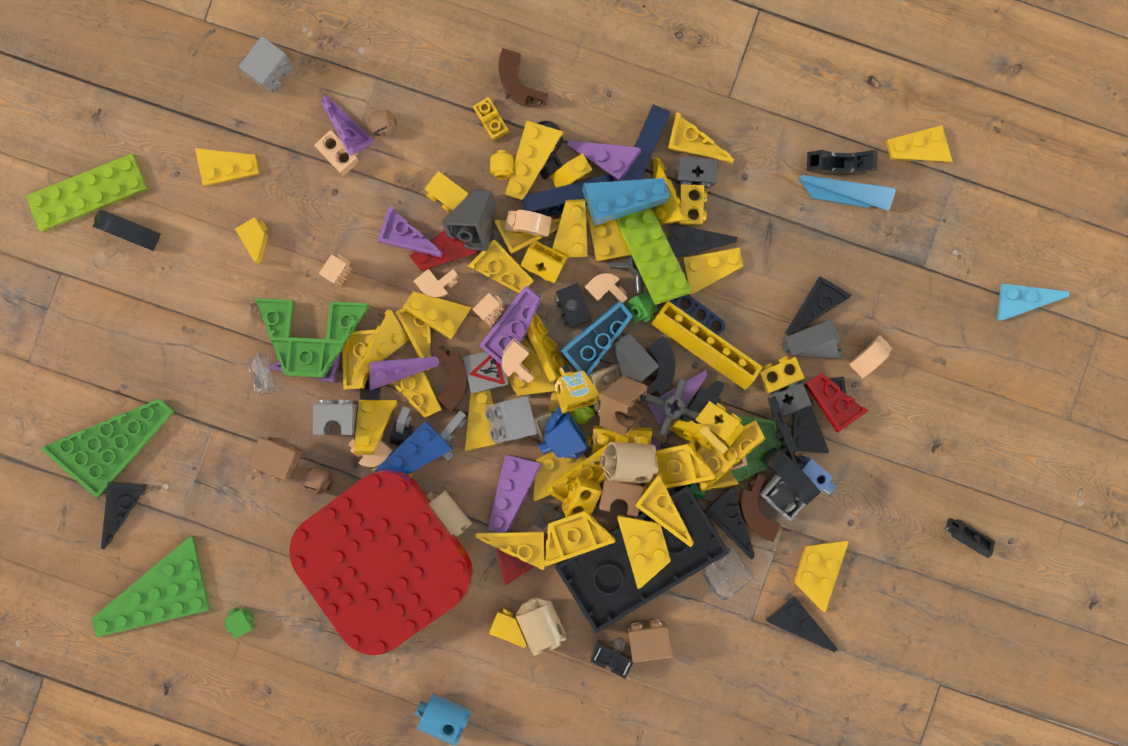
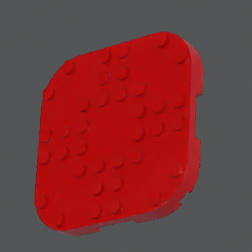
M383 469L365 476L299 525L290 542L289 554L291 564L302 583L345 643L352 649L366 655H381L392 651L454 608L467 595L471 587L473 568L468 553L456 536L449 533L429 505L431 501L419 484L412 477L401 471Z

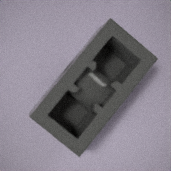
M679 157L677 183L682 185H704V188H711L717 182L718 159ZM696 169L698 170V173H701L699 177H696V174L694 173Z
M795 382L788 385L789 389L781 391L779 389L770 393V397L776 396L782 418L813 406L807 388L803 383ZM788 395L790 397H794V399L791 401V405L789 403H785V401L788 399Z

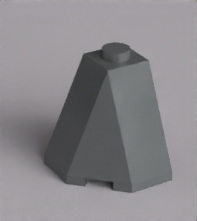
M473 190L443 219L442 223L448 237L453 240L457 238L464 242V247L469 250L488 251L496 208L492 191Z
M832 319L783 338V343H781L784 352L793 357L836 359L843 356L842 350L837 348L840 343V337Z
M622 332L617 336L613 348L622 376L640 383L660 367L629 332L626 334Z

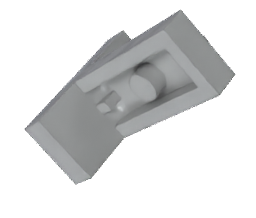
M462 410L457 413L440 434L447 443L454 438L453 432L456 428L461 429L467 422L465 419L467 414ZM449 451L442 456L449 461L455 454Z

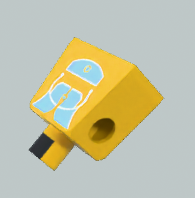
M569 365L562 366L559 369L561 377L558 378L555 384L562 414L595 404L600 394L586 373L582 370L573 373Z

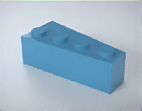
M664 178L584 183L582 188L595 226L667 203L670 198Z
M617 301L559 350L577 371L582 370L586 375H589L633 316L621 301Z

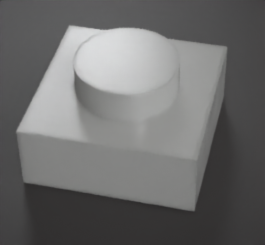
M403 406L396 423V432L403 434L405 427L409 428L412 421L410 408Z

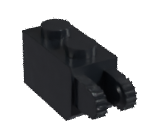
M722 381L712 383L708 390L698 391L688 409L701 413L709 401L714 405L716 403L720 404L722 399L719 396L722 390H724ZM684 415L681 417V420L685 422L693 421L698 424L695 419Z

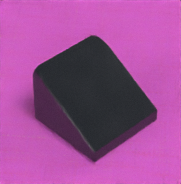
M556 153L550 154L545 166L540 171L544 180L563 166Z
M366 381L365 388L360 390V399L381 400V387L370 390L369 381Z
M396 421L389 443L400 446L412 435L414 426L405 427L402 434L396 432Z

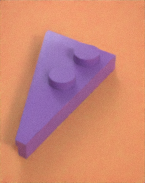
M327 95L324 96L321 103L348 154L353 156L371 146L374 139Z
M569 141L567 143V146L580 155L583 153L587 160L619 181L622 180L642 152L638 147Z
M388 206L378 238L379 243L442 258L443 253L401 217L392 207Z
M438 356L370 362L369 389L374 390L439 365Z
M706 370L687 380L681 396L685 408L708 375ZM677 387L666 392L659 398L666 399L669 396H674ZM649 402L647 405L662 428L666 417L662 412V407ZM669 403L668 407L671 409V413L678 410L677 403Z

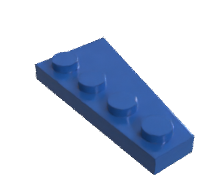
M425 421L373 472L389 469L397 472L401 471L408 475L453 448Z

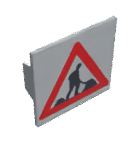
M487 352L463 357L471 394L509 385L502 365Z

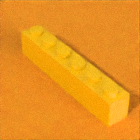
M669 301L665 303L651 323L654 327L745 390L755 381L763 368Z

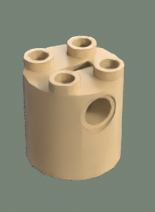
M610 442L601 456V467L604 469L607 480L649 483L653 474L658 472V464L655 462L656 447L655 445L641 443Z
M446 490L440 495L433 494L432 492L427 495L431 501L429 505L451 535L454 534L457 537L472 524Z
M532 598L524 602L515 615L533 656L542 653L543 649L548 647L550 650L555 649L561 645L560 642L567 639L550 599Z

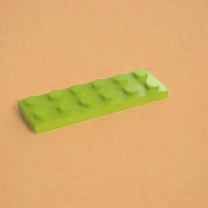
M129 154L26 195V199L39 231L43 232L148 189L134 154Z
M652 207L615 219L654 304L657 305L690 294L691 288Z

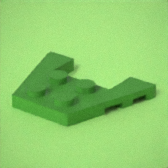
M735 414L741 419L740 423L742 426L756 420L765 437L763 442L746 455L747 465L731 471L737 482L768 468L762 463L761 459L767 451L781 446V442L777 440L775 435L777 430L775 421Z

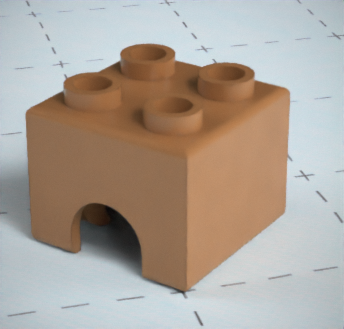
M621 376L617 381H613L610 387L603 390L599 395V401H601L598 412L600 426L625 436L645 417L646 408L638 405L635 400L639 401L641 394L647 396V386L625 376Z
M260 437L248 465L253 467L252 471L257 474L271 475L270 479L274 481H285L293 477L303 451L271 437Z
M605 478L598 504L599 509L610 511L614 500L623 499L626 501L625 513L629 516L637 517L639 508L635 504L642 496L643 486L640 483L614 482Z
M661 618L650 619V623L642 624V621H634L630 623V626H627L633 663L672 657L668 627L665 621H661Z

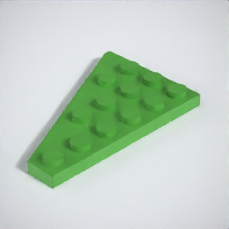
M156 399L136 409L43 446L41 450L94 497L100 498L107 490L108 482H114L175 410L162 399Z
M194 536L182 542L92 618L96 637L210 610Z

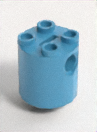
M433 693L428 703L420 701L415 712V716L421 719L417 730L450 745L457 746L471 710Z

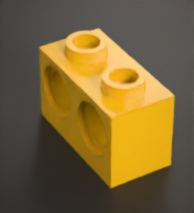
M681 184L679 194L681 204L679 207L682 213L687 215L688 220L678 222V225L702 226L703 221L706 222L707 210H703L704 203H707L708 193L704 191V185ZM689 193H697L698 200H691L689 198ZM695 211L698 218L695 220L690 219L688 212Z
M789 355L779 359V364L773 366L772 363L762 366V371L758 374L766 394L804 379L796 357L790 358ZM787 364L793 367L791 375H787L784 371ZM769 372H773L776 376V380L773 383L767 380Z
M580 476L576 477L575 482H572L570 485L568 497L562 503L565 517L585 510L590 515L592 514L602 493L598 481Z

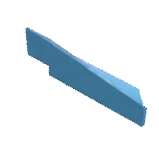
M801 175L798 180L806 188L811 199L866 209L871 205L889 211L896 192V188L806 175Z

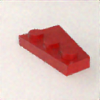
M443 230L430 240L443 253L442 258L420 252H413L409 256L422 272L454 260L478 254V252L464 247L465 243L455 238L453 240L448 237L446 231Z
M822 373L804 384L836 432H840L869 411L864 406L862 407L855 402L854 398L841 391L839 386Z
M548 535L544 536V560L546 558V541L548 539ZM496 548L505 586L535 567Z

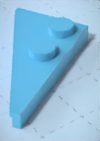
M1001 284L997 321H1002L1069 297L1070 292Z

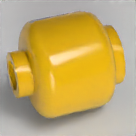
M498 150L497 153L490 157V173L494 178L498 180L509 179L510 175L514 173V156L506 150Z

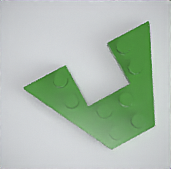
M255 298L262 314V319L267 327L266 330L270 340L274 345L277 358L280 361L283 374L287 377L324 378L369 307L367 303L330 302L326 339L291 337L295 302L284 299Z

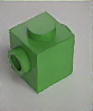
M648 290L625 303L635 323L642 320L646 323L654 318V313L659 311Z
M246 607L242 609L234 608L227 612L229 616L224 619L226 630L232 633L235 639L256 627L253 621L254 616Z

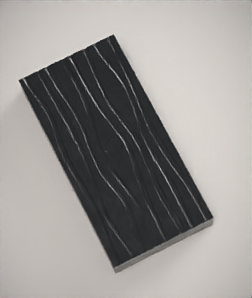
M688 484L683 485L669 495L694 543L692 547L688 546L661 526L671 562L641 588H637L620 525L608 531L615 538V543L556 563L555 569L595 633L600 632L729 554V549ZM643 511L639 512L637 517H631L645 521H655Z

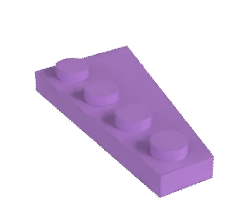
M525 286L479 346L502 365V354L505 347L513 338L522 344L542 298L531 288Z
M505 455L488 530L494 532L510 531L519 513L518 510L521 504L524 503L527 497L526 494L530 486L533 485L538 470L543 465L542 463Z

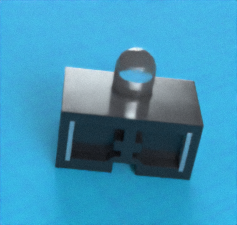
M578 283L556 291L557 296L554 299L557 307H562L564 314L561 317L565 326L569 325L570 328H573L592 319Z
M621 637L616 638L612 646L598 640L590 656V662L604 669L607 665L612 673L626 679L633 665L632 657L622 652L625 647V640Z

